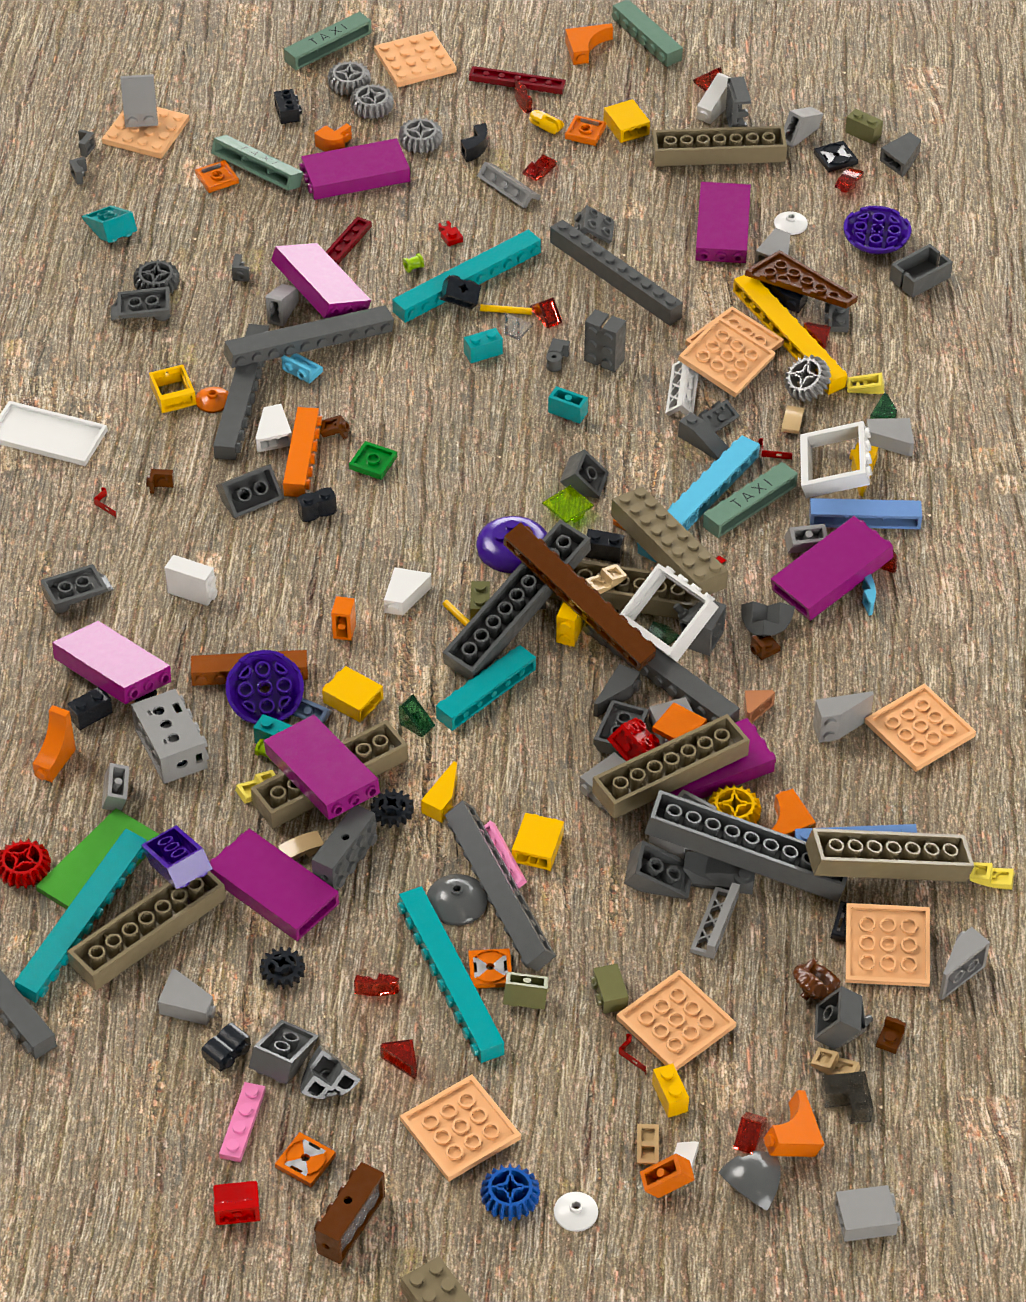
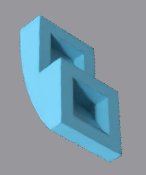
M871 574L865 577L862 584L864 590L862 604L869 616L873 614L876 598L875 583Z

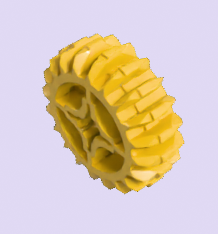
M726 785L724 789L718 788L717 792H713L708 800V803L716 806L718 811L755 824L760 819L759 798H756L755 793H751L750 788L744 790L743 786L736 788L733 785L732 788H729Z

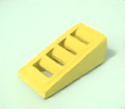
M882 373L848 377L847 391L848 393L884 394Z

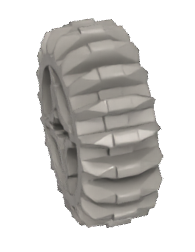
M351 60L349 62L344 61L343 63L338 62L337 65H333V68H330L327 75L331 91H335L336 94L340 93L341 96L344 94L347 96L352 95L356 88H360L361 85H369L371 82L367 66H363V63L358 64L357 61L351 62Z
M366 84V86L361 85L360 88H356L352 92L350 104L354 114H358L359 117L378 119V117L384 118V115H388L392 111L394 99L390 89H386L385 86Z
M420 117L419 119L414 118L404 122L403 126H400L398 136L403 149H407L408 152L413 151L414 154L416 152L421 154L422 152L428 153V151L433 152L434 149H438L442 142L443 133L438 122H434L433 119H421Z
M812 354L809 357L804 355L803 359L798 357L796 363L792 361L793 366L788 367L789 372L785 373L786 378L784 379L785 388L788 393L795 399H800L803 402L806 399L811 402L812 397L817 399L818 394L823 395V390L828 389L826 384L831 383L829 378L832 377L827 363L820 357H815Z

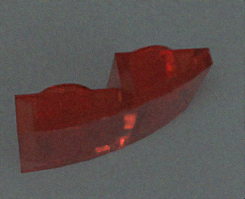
M516 80L515 99L520 108L528 114L532 112V98L527 95L526 86Z
M542 154L536 162L532 161L522 174L537 181L547 175L557 165L556 160Z
M850 167L847 168L838 178L834 188L840 189L841 192H850L856 188L857 181L863 178L864 171Z
M379 973L377 980L369 976L356 975L354 991L355 994L366 996L398 994L400 991L399 978Z

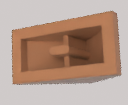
M773 690L745 691V719L748 718L752 724L774 705L775 692Z

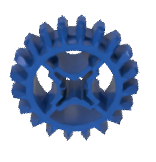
M511 1163L508 1165V1168H504L501 1164L500 1170L493 1168L492 1174L487 1173L482 1188L480 1189L481 1202L485 1205L487 1212L491 1211L493 1217L499 1215L501 1221L504 1217H508L510 1222L512 1217L520 1220L521 1215L527 1217L529 1211L534 1212L535 1205H538L540 1196L539 1182L535 1180L534 1173L529 1174L527 1168L521 1170L520 1165L512 1168ZM509 1188H511V1197H509Z

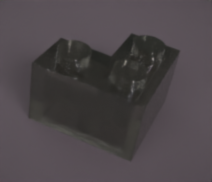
M865 1071L822 1076L821 1095L824 1108L846 1106L850 1124L872 1121L874 1107Z

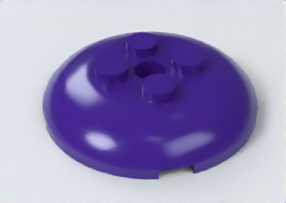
M884 206L861 207L860 211L851 212L846 217L843 231L848 242L855 248L870 254H888L906 245L911 236V225L909 220L900 216V212Z
M505 516L495 519L485 525L477 537L476 547L478 556L487 566L494 570L513 573L522 562L503 545L504 536L520 522L524 526L530 527L538 539H543L546 536V530L539 523L522 516Z
M259 650L246 654L238 660L227 676L226 695L228 702L240 718L251 724H256L263 714L284 721L297 710L303 698L304 682L299 668L289 658L285 657L284 654L276 651ZM268 686L270 690L265 694L260 691L261 687Z

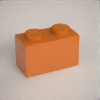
M336 596L331 612L333 638L352 641L356 627L355 598Z
M674 1154L640 1171L645 1192L657 1198L695 1180L690 1160L678 1154Z

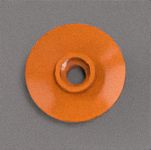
M221 387L204 388L196 395V406L204 412H220L224 410L229 392Z

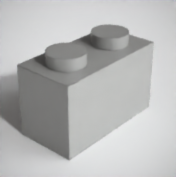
M825 524L789 527L784 536L788 554L806 552L828 535Z
M109 764L104 775L101 809L113 811L117 808L122 811L127 800L129 766Z

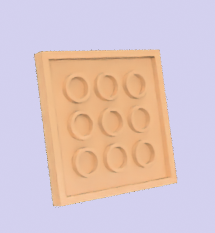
M433 31L374 46L376 55L397 88L457 72V67Z
M157 107L158 126L125 128L124 112L122 111L103 136L102 144L162 159L189 122V115Z
M733 306L719 315L772 351H776L784 345L783 338ZM714 320L687 338L685 345L688 347Z
M718 316L679 355L678 360L733 397H736L770 363L776 353Z
M925 683L865 718V724L915 772L976 736V731Z
M847 903L845 983L929 987L930 907Z
M680 970L616 1014V1020L664 1065L673 1063L676 1070H679L736 1028V1022Z
M473 1075L466 1077L400 1115V1121L448 1182L521 1140L519 1131Z

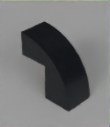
M486 123L473 125V137L460 140L461 154L466 162L477 159L485 152L488 145V128Z

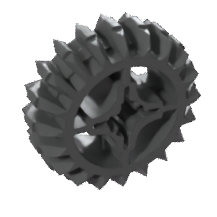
M166 260L145 261L144 265L139 264V268H136L133 275V283L137 290L169 287L170 293H173L180 282L176 266L172 265L171 262L167 263Z

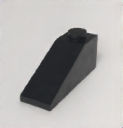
M760 281L790 311L799 313L807 302L808 296Z

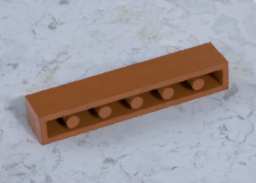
M307 650L276 651L284 654L285 657L294 662L299 668L303 680H308ZM249 653L191 656L192 686L226 684L230 670L241 657Z

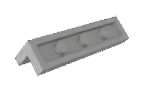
M484 162L477 175L480 179L523 208H527L532 198L536 200L541 198L535 191L494 164Z
M732 882L729 890L715 887L690 948V953L710 959L715 958L739 898L740 884ZM718 894L726 897L723 903H719L717 900ZM719 910L718 918L713 919L710 913ZM712 925L714 929L712 933L707 935L704 928ZM706 941L707 950L698 948L697 945Z

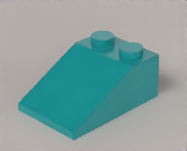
M112 205L82 216L84 222L101 240L108 243L116 242L117 238L122 236L129 237L133 232L138 231L133 212Z

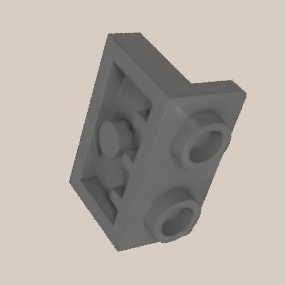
M825 302V312L828 314H825L824 324H828L827 331L848 333L849 307L845 309Z
M727 399L722 403L720 401L716 402L711 406V410L705 409L698 415L706 421L715 433L740 416Z

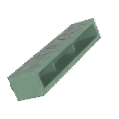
M624 0L613 5V20L621 25L623 29L631 34L666 67L682 61L683 47L630 0Z
M359 11L284 48V60L293 69L298 70L371 34V20Z
M228 135L214 138L212 154L288 191L300 187L303 171Z
M783 462L773 466L765 474L746 484L742 489L734 492L724 501H720L712 509H708L703 515V527L715 537L720 538L797 486L798 473Z

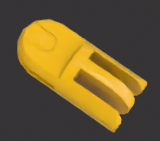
M534 110L530 113L529 121L533 125L553 135L564 127L563 121L539 110Z

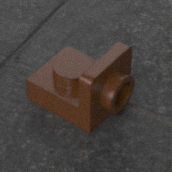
M341 415L322 420L320 434L323 438L338 433L343 439L348 438L350 426Z
M151 469L150 476H147L146 486L149 487L150 494H154L155 487L174 488L173 470Z
M756 635L751 637V652L757 655L761 661L780 652L781 646L772 636H765L761 639H758Z
M886 1016L884 1027L876 1042V1047L896 1054L905 1035L906 1023L898 1018Z

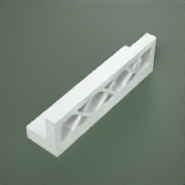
M680 361L672 364L665 412L668 416L678 411H681L685 416L690 412L694 413L699 374Z

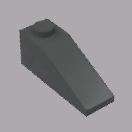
M692 412L679 421L678 437L712 458L718 460L721 454L729 449L706 421Z
M619 664L594 702V716L598 717L605 713L611 700L624 702L630 699L635 691H639L642 684L640 671Z

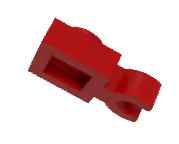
M446 221V226L438 223L441 238L447 246L463 242L462 234L457 227L451 228L450 221Z

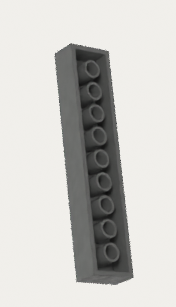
M561 519L542 539L551 551H555L560 556V559L565 564H569L573 570L591 551L590 538ZM521 563L442 652L444 664L468 680L475 678L482 670L487 669L554 592L525 564Z
M662 790L658 792L644 832L645 834L835 902L839 901L845 888L847 877L814 876L805 841Z

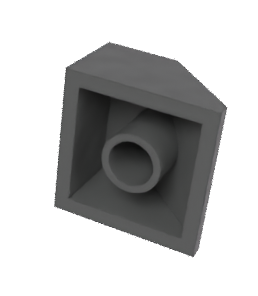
M584 449L569 457L560 482L573 494L599 498L609 472Z

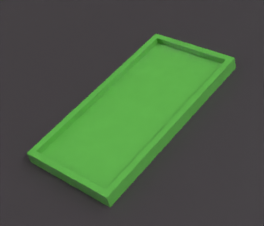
M116 808L36 885V890L63 908L68 909L125 829L134 832L147 841L159 834ZM146 855L142 860L138 859L136 862L137 866L146 858Z

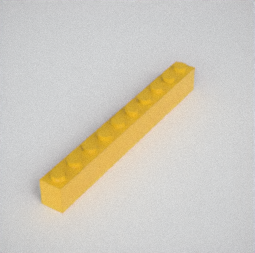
M745 275L734 279L733 292L767 329L784 339L783 346L797 361L798 357L803 359L804 355L809 357L812 354L815 357H820L827 363L832 376L829 378L831 383L826 384L828 389H824L828 395L846 388L848 379L846 371L837 364L836 360L830 357L827 351L800 325L798 320L789 313L788 309L770 293L769 289L760 280Z

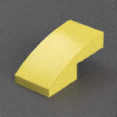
M273 770L255 774L254 780L237 784L235 791L244 804L251 802V787L276 774Z
M973 862L974 868L969 877L970 881L992 888L1012 890L1014 869L993 868L992 863Z

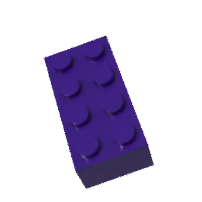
M177 825L141 845L150 865L176 889L186 887L192 880L204 877L208 871L213 869L204 849Z

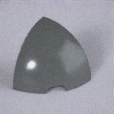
M754 601L741 605L743 623L747 630L755 635H776L785 630L790 624L795 606L781 602L772 605H765Z
M319 1045L305 1069L300 1091L302 1094L312 1098L326 1099V1097L344 1095L353 1089L361 1079L343 1061Z
M753 1151L752 1155L733 1158L718 1173L746 1198L761 1208L768 1210L778 1190L781 1167L777 1156H771L769 1152Z

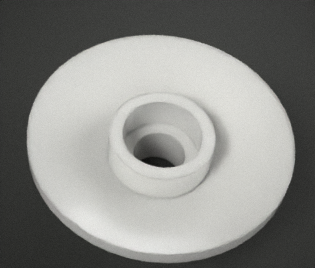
M783 212L774 219L775 228L788 232L790 235L804 232L808 225L807 219L797 212Z
M570 1192L561 1196L555 1203L554 1217L557 1223L566 1230L574 1232L584 1231L596 1222L598 1207L594 1199L582 1192Z

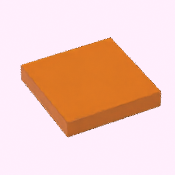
M673 702L653 725L652 731L671 741L707 724V719Z

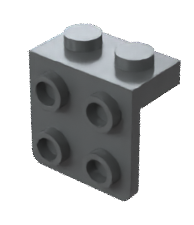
M588 205L581 212H577L574 217V228L584 235L588 232L607 243L612 242L614 220L611 217L600 213Z

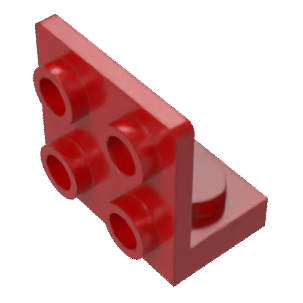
M638 718L623 723L607 738L626 761L661 745L659 739L654 734H651L646 729V724Z
M257 1181L213 1186L216 1226L260 1221Z

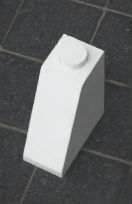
M721 73L716 75L697 105V119L711 124L726 109L727 81L731 77Z
M282 404L264 407L256 434L257 452L290 446L292 432Z
M395 567L384 598V613L403 616L431 589V573Z

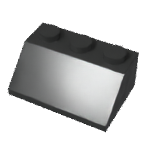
M271 464L264 465L216 485L223 504L233 518L284 498Z

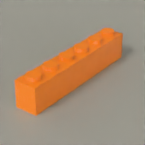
M297 407L283 480L284 496L299 497L307 493V490H310L311 479L309 477L313 476L314 452H317L318 441L316 439L320 438L319 426L322 424L319 408Z

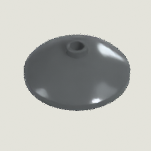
M451 874L441 877L430 886L427 892V897L439 920L448 925L459 926L474 922L483 915L488 904L487 892L481 888L479 881L464 874Z

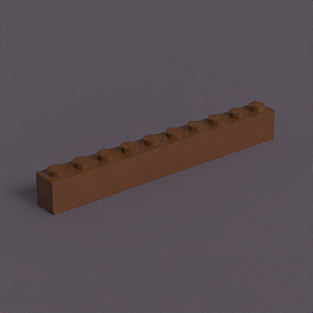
M520 522L504 536L503 545L637 671H640L655 658L657 649L653 642L646 640L638 628H633L624 615H619L610 602L604 601L600 593L588 586L586 580L582 576H578L569 564H565L555 551H551L544 540L538 539L530 527L524 526Z

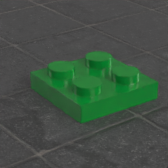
M365 441L349 463V469L382 480L398 457L397 451Z

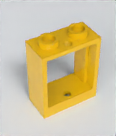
M184 365L149 373L150 386L162 413L196 405L195 391ZM182 381L184 390L161 395L158 387Z

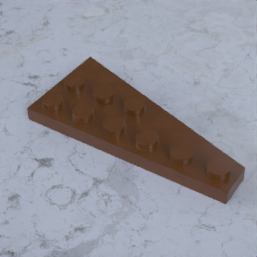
M780 250L745 271V276L845 309L855 304L858 300L857 295Z

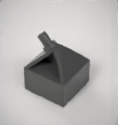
M700 601L689 610L684 609L680 603H676L673 606L680 618L679 623L682 632L704 603ZM717 601L713 602L718 606V609L688 649L708 656L712 653L725 630L726 605Z
M841 986L816 1004L814 1040L837 1049L863 1034L867 1030L868 1024L873 1021V1017L869 1014L865 1016L862 996Z

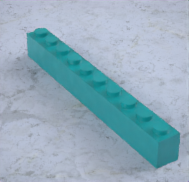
M528 229L393 298V313L406 323L446 302L440 300L443 281L449 275L459 276L460 279L466 281H474L478 285L541 253V239Z
M128 829L123 831L15 980V987L22 996L36 1003L40 997L43 998L46 995L50 982L56 981L60 974V968L66 966L69 962L67 951L80 943L85 934L88 935L91 932L93 922L101 918L104 913L103 908L106 904H111L116 890L121 889L125 884L128 873L132 874L134 872L138 859L142 860L145 853L141 845L147 841L146 839Z
M420 886L400 893L399 903H397L399 913L401 915L404 914L408 930L412 929L414 933L413 939L416 945H420L424 961L428 960L430 972L433 977L436 976L440 992L445 993L448 1007L453 1008L456 1023L461 1024L465 1040H469L471 1043L472 1054L474 1057L477 1056L481 1063L504 1055V1041L423 887Z

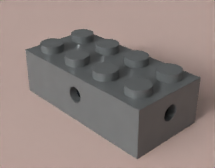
M359 805L351 808L311 859L312 873L334 889L342 888L348 875L355 871L357 863L360 859L363 860L365 858L367 850L377 841L375 813Z

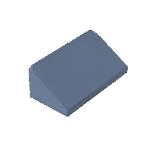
M302 698L299 707L292 715L301 719L315 715L324 724L332 711L329 708Z

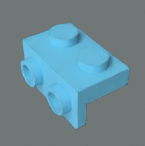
M297 353L290 357L286 355L281 357L282 369L308 383H311L323 372L322 366Z

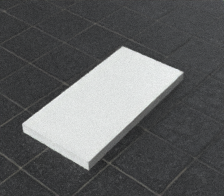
M9 401L0 414V445L82 466L87 465L108 431L107 425L13 401Z

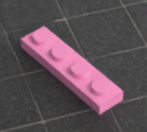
M490 820L484 827L516 885L520 888L527 881L496 824Z
M244 1082L219 1152L221 1159L241 1163L266 1091L265 1086Z

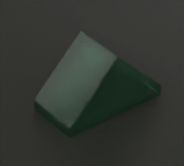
M887 393L882 395L872 411L870 419L896 418L897 409Z
M654 621L647 630L667 645L676 641L680 636L668 625Z
M414 694L410 695L399 706L400 725L416 735L423 737L435 726Z

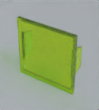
M570 485L542 502L544 506L565 523L571 520L573 523H576L584 518L586 511L594 507L591 502Z

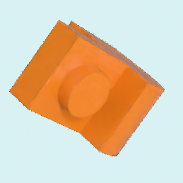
M346 123L336 131L328 126H324L314 133L315 146L325 152L345 148V143L352 139L351 126Z

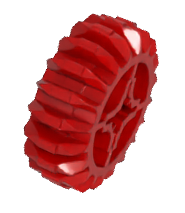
M20 838V841L17 843L12 840V845L5 844V850H0V879H2L4 884L8 883L10 888L15 885L17 889L21 886L27 889L28 885L35 887L36 882L39 883L42 878L48 875L51 869V858L43 844H39L37 840L31 843L29 838L26 842H23Z

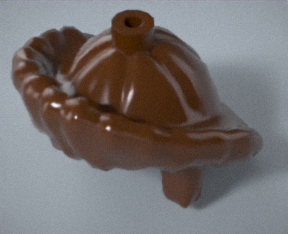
M814 958L806 964L797 965L793 970L794 979L803 991L800 996L806 1001L809 998L822 1001L841 987L840 979L825 966L816 964L818 960Z

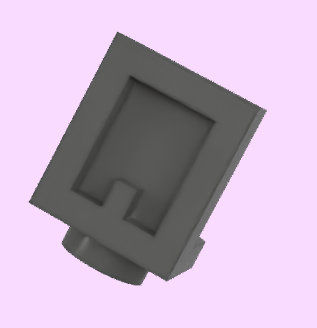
M80 129L78 131L79 149L81 156L88 157L96 146L95 136L93 132Z
M85 157L69 160L73 179L77 185L83 184L84 172L87 171Z
M235 254L232 264V280L249 282V267L245 266V262H242V254Z

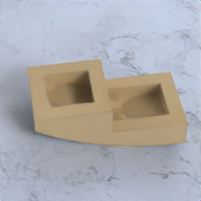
M787 405L781 432L799 434L805 408Z
M617 564L602 568L599 575L585 580L588 586L602 594L627 578V574Z
M313 831L292 838L278 847L293 860H297L305 854L308 857L316 854L324 842L319 832Z
M820 1047L811 1061V1066L815 1069L853 1084L860 1070L859 1062L840 1058L837 1051Z
M637 1124V1164L654 1165L659 1162V1124Z

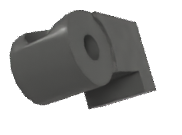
M552 339L546 356L547 370L558 372L561 369L563 356L568 357L570 353V341Z

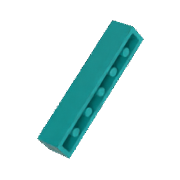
M521 645L511 649L504 657L496 660L493 665L482 670L475 678L468 680L464 686L453 691L446 699L441 700L436 705V719L451 731L455 730L536 670V657Z

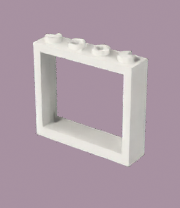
M864 421L800 434L801 487L806 498L870 485L872 469L869 464H872V459L869 453L871 451V444L868 438H871L869 427H865ZM859 438L860 470L813 479L812 448Z
M658 563L620 614L627 618L628 623L633 628H638L646 640L653 642L655 647L677 662L718 609V606L713 602L715 598L707 592L702 594V589L694 583L689 585L687 583L689 580L681 574L676 576L674 574L675 571L671 567L666 566L665 568ZM666 578L704 603L672 647L634 621Z

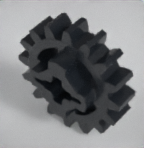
M394 788L392 792L385 789V794L379 793L378 798L373 797V803L370 804L371 811L375 813L376 822L381 821L382 827L388 824L389 828L392 825H396L399 828V823L406 825L407 819L411 820L412 814H414L413 799H410L409 794L403 795V790L397 793Z
M280 947L279 951L273 948L272 954L265 953V959H261L259 967L262 980H266L267 985L273 983L274 989L278 985H281L282 989H285L286 985L292 988L293 982L300 983V977H304L305 963L303 956H299L297 950L292 953L290 947L286 951L283 950V947Z

